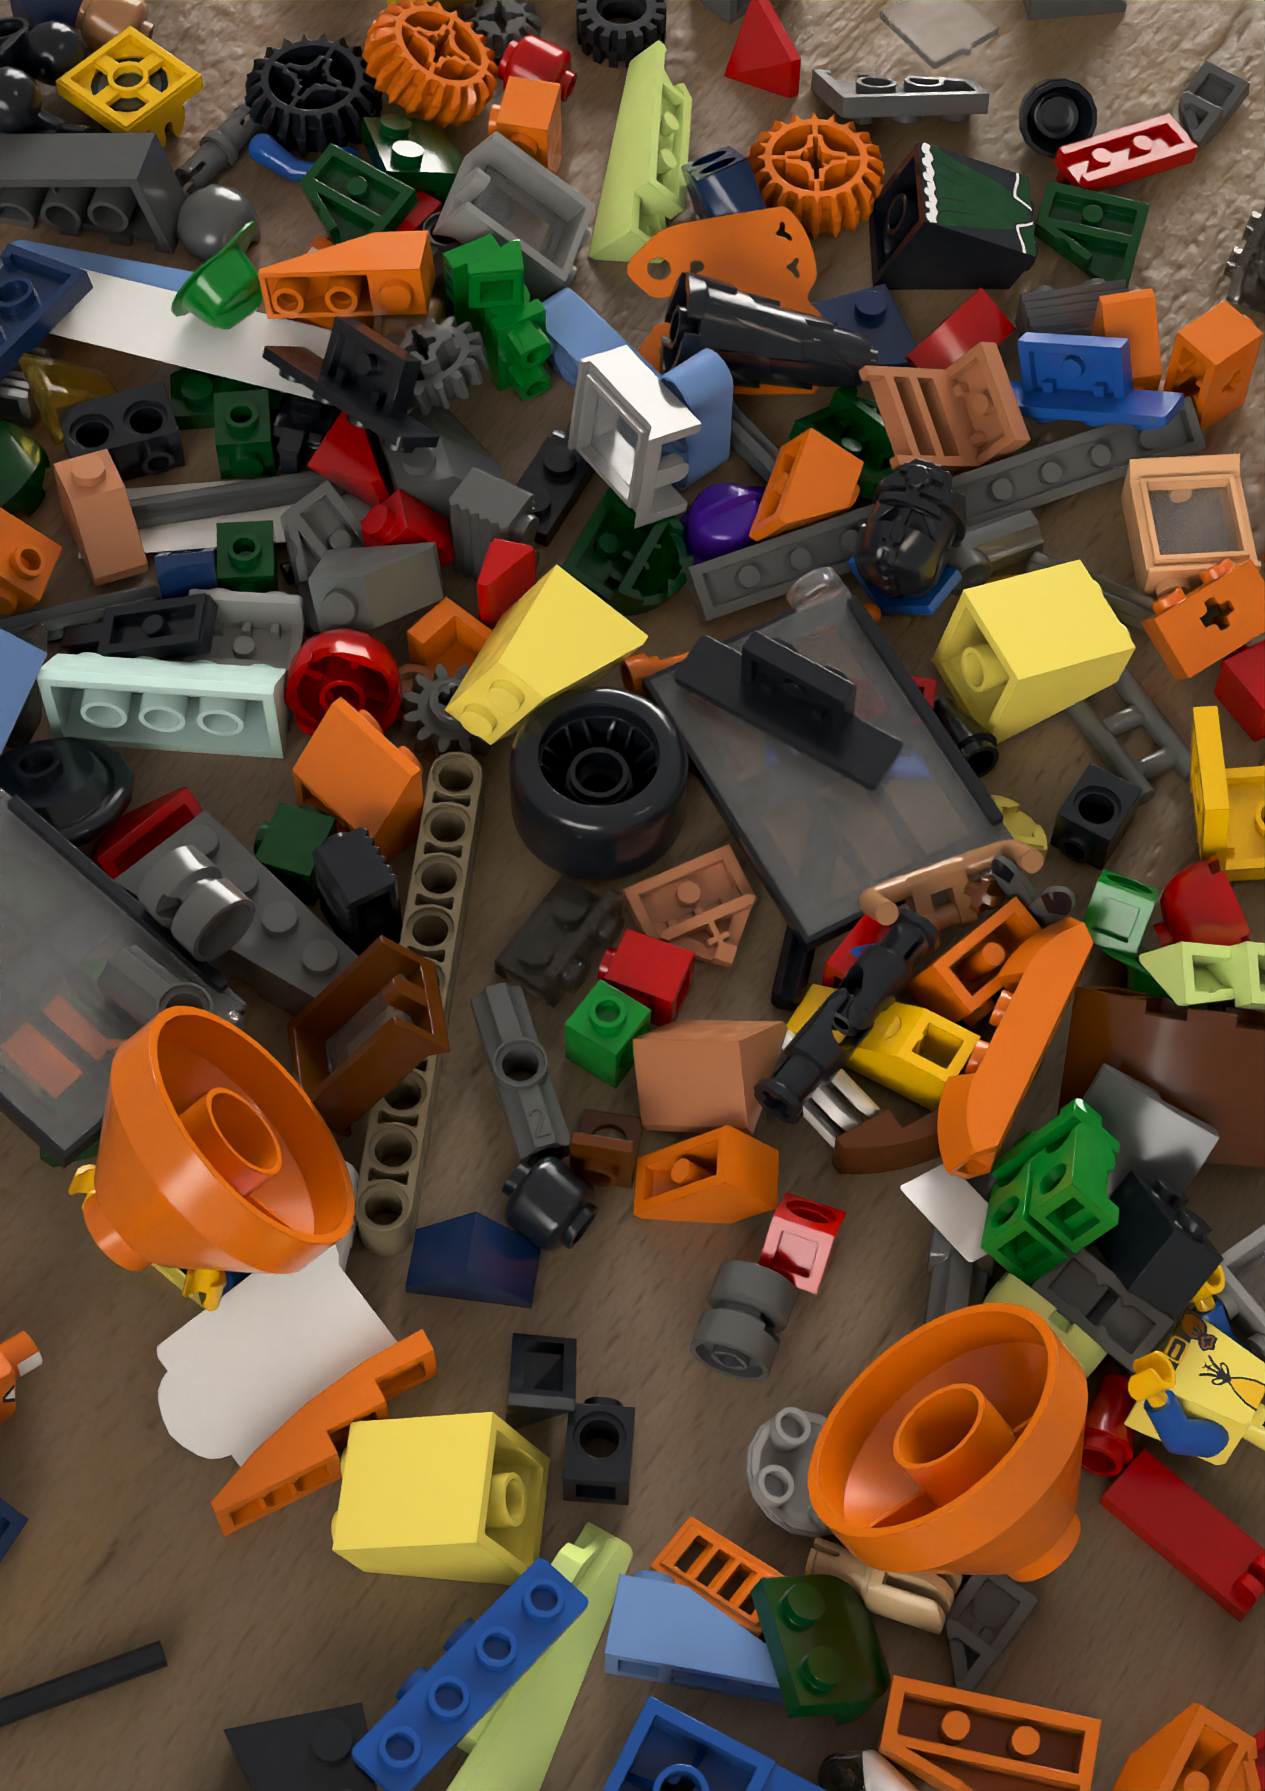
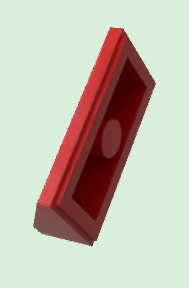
M494 538L493 542H490L477 581L479 621L492 631L502 614L536 584L534 547Z

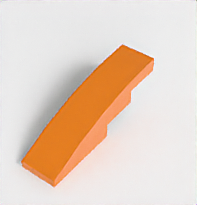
M423 1329L362 1362L308 1401L251 1454L210 1502L224 1537L343 1478L338 1452L347 1447L350 1423L390 1419L386 1401L439 1375L434 1349Z

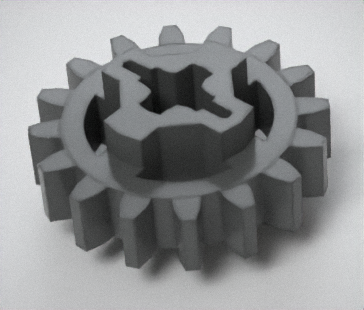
M429 317L424 327L421 324L414 325L409 323L406 325V330L403 331L404 335L400 336L391 333L387 336L389 341L422 361L407 414L412 412L415 407H420L423 416L430 413L433 405L435 407L441 406L445 410L451 408L453 397L457 396L467 399L470 396L467 386L481 385L483 383L481 372L489 369V363L486 358L487 351L479 331H473L472 325L468 321L457 326L455 317H449L442 325H436L434 317Z

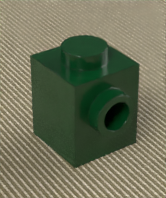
M268 389L213 393L215 446L221 479H253L259 476L276 475L275 446L272 442L273 418Z
M273 520L216 523L218 587L236 592L267 593L279 591L278 550Z
M279 802L271 822L264 821L257 832L254 843L255 858L304 904L315 906L320 894L317 891L319 888L316 885L318 882L315 879L317 876L314 873L316 870L314 868L315 863L313 862L312 852L327 838L338 833L336 818L328 816L324 811L313 806L303 805L296 807Z

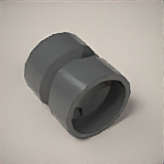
M192 845L176 848L158 860L145 875L139 886L137 896L140 905L161 926L168 929L171 928L173 938L196 960L201 962L214 960L235 946L249 929L256 911L254 902L232 881L222 878L220 869L198 848Z
M740 1260L724 1262L718 1269L708 1296V1303L712 1309L706 1310L700 1317L690 1344L691 1353L705 1366L735 1379L762 1381L768 1378L780 1346V1338L775 1333L786 1329L797 1299V1289L787 1278L770 1268Z

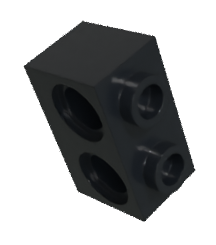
M163 382L56 408L68 459L108 449L122 481L150 474H161L170 469L186 465L180 432Z

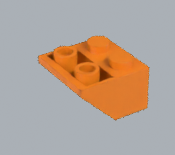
M342 697L338 698L329 707L292 769L297 802L301 806L316 807L324 811L328 816L336 818L338 833H349L359 827L368 829L369 837L374 838L376 847H380V855L385 856L386 864L418 839L425 800L421 776L423 768L419 760L405 746L397 748L383 735L380 725L370 713L363 709L357 712Z

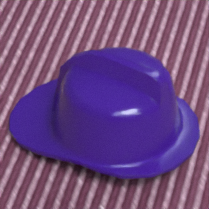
M719 483L707 487L696 496L690 506V510L684 513L680 519V523L684 528L681 537L685 543L688 555H693L692 566L770 540L766 539L756 542L748 537L766 487H742L734 483Z

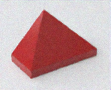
M751 0L724 77L787 98L798 96L801 58L769 0Z
M342 411L307 466L373 508L384 502L392 493L369 430L348 422L346 419L347 414Z
M188 787L178 788L122 815L116 824L109 829L92 858L97 866L114 880L203 812V809Z

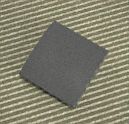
M1103 1063L1082 1098L1083 1101L1102 1116V1127L1120 1142L1119 1155L1115 1157V1167L1108 1173V1199L1131 1170L1154 1183L1157 1177H1162L1185 1194L1220 1138L1216 1128L1161 1100L1159 1091Z

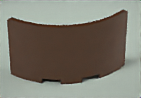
M1117 986L1075 987L1057 1116L1060 1115V1109L1075 1098H1083L1103 1063L1159 1091L1161 1100L1216 1128L1220 1138L1205 1162L1265 1168V1010L1235 1008V1006L1223 1005V1010L1220 1012L1191 1008L1189 1006H1178L1170 997Z

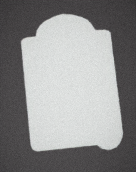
M336 1244L298 1272L291 1274L252 1273L221 1297L217 1310L211 1312L205 1309L157 1346L158 1359L167 1369V1373L161 1380L158 1389V1403L161 1415L170 1436L183 1447L207 1459H217L232 1455L241 1467L263 1442L308 1401L362 1362L397 1343L387 1327L339 1266L340 1255Z

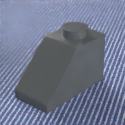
M436 542L326 550L308 579L320 632L343 627L357 630L377 628L443 600L447 594Z

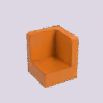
M445 596L443 600L436 604L407 631L409 663L426 666L434 673L437 664H442L447 670L449 677H456L457 671L462 665H466L468 670L470 669L492 630Z

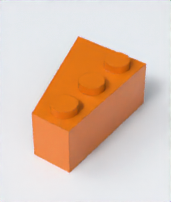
M893 1675L888 1690L877 1752L939 1791H1090L1102 1720Z

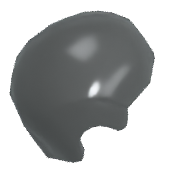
M212 184L195 191L184 201L178 213L177 236L193 257L209 260L218 254L251 221L257 224L252 242L259 243L261 238L260 219L253 205L236 188Z

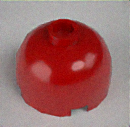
M343 627L328 629L307 640L296 652L289 667L284 698L286 706L288 707L289 705L295 714V723L302 731L313 736L331 704L340 697L348 702L357 712L363 709L370 713L380 725L383 733H385L397 719L401 704L402 684L395 657L379 639L363 630Z
M1217 855L1193 863L1176 873L1164 887L1160 899L1163 921L1153 925L1161 947L1181 941L1233 946L1250 941L1248 934L1251 931L1226 873L1220 869Z

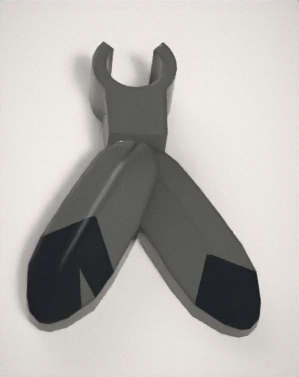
M996 855L992 860V874L1009 900L1016 896L1042 929L1065 918L1076 904V896L1069 888L1050 886L1037 895L1026 875L1015 863L1002 855Z

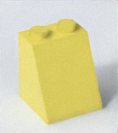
M1079 559L963 590L934 653L932 662L959 707L996 737L997 744L1116 683L1136 646L1132 642L1128 629L1120 623L1104 598L1100 585L1092 579Z
M556 564L502 614L446 706L445 711L461 722L468 732L479 736L492 745L519 730L537 708L556 696L573 689L596 685L645 643L648 635Z
M494 1412L351 1422L348 1444L341 1456L340 1466L343 1479L339 1506L331 1523L332 1551L363 1572L511 1586L540 1555L550 1458Z

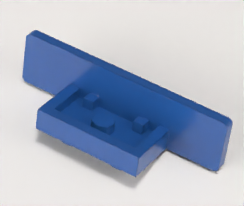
M1026 332L1017 341L1021 381H1010L1022 416L1031 417L1036 422L1047 423L1059 419L1077 420L1093 427L1104 426L1110 423L1130 424L1139 430L1150 431L1167 426L1184 406L1183 393L1133 389L1129 338Z
M538 1558L476 1622L470 1617L452 1633L443 1646L446 1653L429 1670L425 1666H421L404 1682L395 1696L399 1701L353 1747L352 1760L384 1791H413L581 1616L588 1605L587 1597L546 1559Z

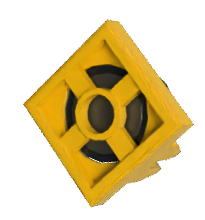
M131 25L55 81L58 94L98 122L103 133H156L162 148L166 146L165 133L167 131L175 137H179L182 134L186 118L183 103L204 88L201 74Z

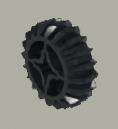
M324 33L318 40H309L303 34L301 41L295 43L284 38L281 49L267 47L264 58L254 59L252 72L247 74V81L245 83L247 95L244 97L245 105L251 108L249 115L253 122L259 123L261 126V131L258 134L267 133L272 135L288 152L297 149L303 159L310 152H320L322 154L330 143L339 148L347 147L348 142L362 145L360 134L363 117H381L383 92L374 89L376 79L365 73L368 62L362 57L361 46L349 48L344 37L335 42H329Z

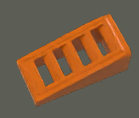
M692 1516L687 1519L650 1565V1570L670 1575L675 1580L674 1584L688 1586L763 1642L765 1641L756 1609L749 1615L741 1608L750 1598V1591L761 1578L785 1577L771 1566ZM694 1541H696L705 1549L685 1573L675 1567V1565ZM717 1557L725 1565L706 1587L697 1580ZM737 1572L746 1580L728 1601L719 1594Z

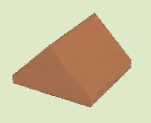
M676 1020L633 1038L640 1116L643 1127L647 1131L706 1133L725 1125H730L747 1135H753L762 1110V1106L754 1096L755 1091L753 1087L760 1079H768L774 1072L788 1027L783 1021Z

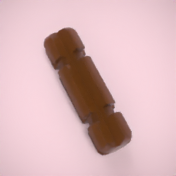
M993 874L968 882L964 888V894L972 898L969 908L977 913L996 908L1009 901Z

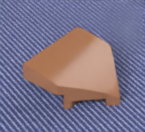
M727 844L624 888L621 898L639 933L695 952L694 959L731 967L756 895L730 844Z

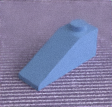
M639 1570L635 1572V1576L619 1574L605 1649V1673L785 1705L766 1643L688 1586L674 1584V1578L668 1574L653 1570Z

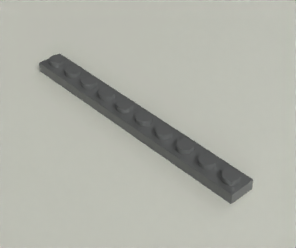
M1190 395L1184 397V406L1171 422L1160 429L1144 431L1135 428L1134 425L1117 423L1099 426L953 476L951 490L961 493L966 497V517L968 527L1020 508L1026 511L1126 476L1130 459L1185 456L1205 449L1207 446ZM875 504L683 569L701 623L852 571L848 566V562L854 556L859 530L863 523H867Z

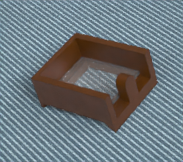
M382 935L287 1024L295 1081L307 1094L311 1103L315 1105L328 1128L347 1138L351 1135L350 1125L354 1121L357 1122L426 1057L451 1052L435 963Z

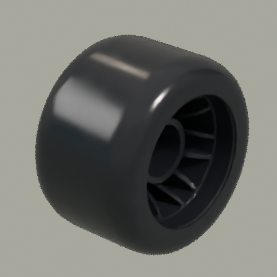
M593 686L573 689L556 696L537 708L518 731L512 746L509 764L512 816L518 834L525 846L534 856L551 869L580 880L611 881L635 875L653 865L675 843L686 816L689 763L681 733L670 717L656 704L639 694L620 688Z

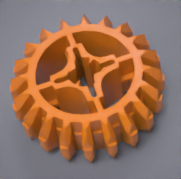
M400 0L396 5L389 4L385 10L381 11L378 18L373 21L367 32L368 36L364 45L365 50L362 54V57L368 62L365 73L376 79L375 90L386 92L389 95L388 104L397 103L404 108L405 117L413 113L419 116L421 120L427 122L434 120L442 129L449 123L460 128L464 122L468 120L473 121L476 115L481 114L494 95V89L498 84L496 81L498 67L493 63L496 53L492 49L484 47L487 37L476 34L472 30L473 22L465 23L458 18L457 10L451 13L443 10L439 1L435 2L432 6H429L425 0H415L413 3L409 0Z
M815 112L812 113L809 119L805 120L800 119L793 113L788 124L775 120L770 131H760L756 144L751 145L750 151L747 154V159L766 209L785 206L796 216L805 232L811 233L814 241L820 232H828L836 239L841 231V227L854 232L859 220L869 221L874 209V201L880 195L884 184L885 169L883 168V161H881L882 156L879 146L872 144L869 132L857 133L854 121L843 125L839 124L835 114L828 120L818 119ZM780 222L779 230L785 227L783 222Z

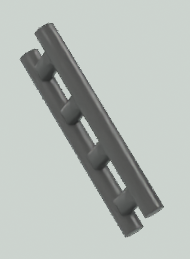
M1126 666L1119 680L1112 685L1128 707L1101 719L1085 698L1066 708V711L1111 772L1143 789L1138 806L1149 802L1156 794L1148 780L1175 768L1183 780L1189 782L1191 750ZM1143 725L1160 749L1133 762L1116 737Z

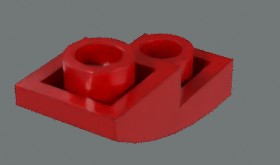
M979 288L903 358L912 368L946 369L979 342H995L998 346L1016 328L982 288Z

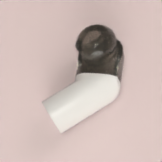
M871 1749L842 1751L831 1754L823 1760L817 1773L819 1787L827 1791H919L882 1754Z

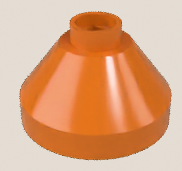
M173 1006L155 1016L118 1048L112 1061L94 1173L96 1192L86 1199L83 1206L84 1220L92 1238L112 1261L127 1270L135 1272L143 1271L154 1263L162 1267L178 1269L291 1274L308 1266L349 1232L355 1215L354 1191L347 1165L336 1140L304 1090L287 1070L253 1038L232 1023L211 1012L191 1006Z
M985 1303L965 1307L920 1326L877 1357L849 1386L829 1414L815 1443L808 1470V1491L813 1509L822 1522L859 1561L877 1570L895 1573L1006 1574L1017 1582H1029L1048 1575L1069 1557L1078 1542L1081 1531L1080 1519L1075 1511L1078 1503L1088 1389L1086 1377L1079 1361L1041 1316L1026 1307L1011 1303Z

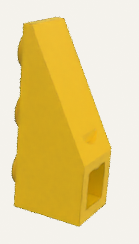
M812 984L786 1025L788 1030L797 1034L822 1003L838 989ZM894 1002L893 1005L886 1011L881 1012L874 1020L873 1028L844 1066L931 1111H935L939 1108L941 1095L948 1077L965 1074L971 1054L981 1036L926 1008ZM832 1030L833 1036L839 1044L846 1035Z

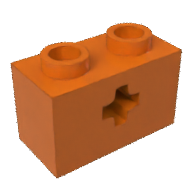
M1226 300L1177 332L1163 387L1165 392L1183 393L1184 397L1191 395L1202 432L1244 404L1264 334L1249 317L1239 313Z
M1228 557L1199 574L1204 584L1185 595L1181 587L1151 604L1155 614L1142 621L1141 624L1175 681L1193 677L1265 632V581L1252 559L1233 565ZM1216 605L1220 614L1214 617L1212 625L1204 626L1200 617L1207 613V607Z

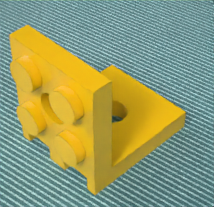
M1193 707L1189 787L1190 793L1193 795L1194 830L1196 843H1198L1200 861L1217 855L1220 869L1225 871L1229 882L1265 879V824L1262 821L1265 817V766L1225 769L1218 707Z

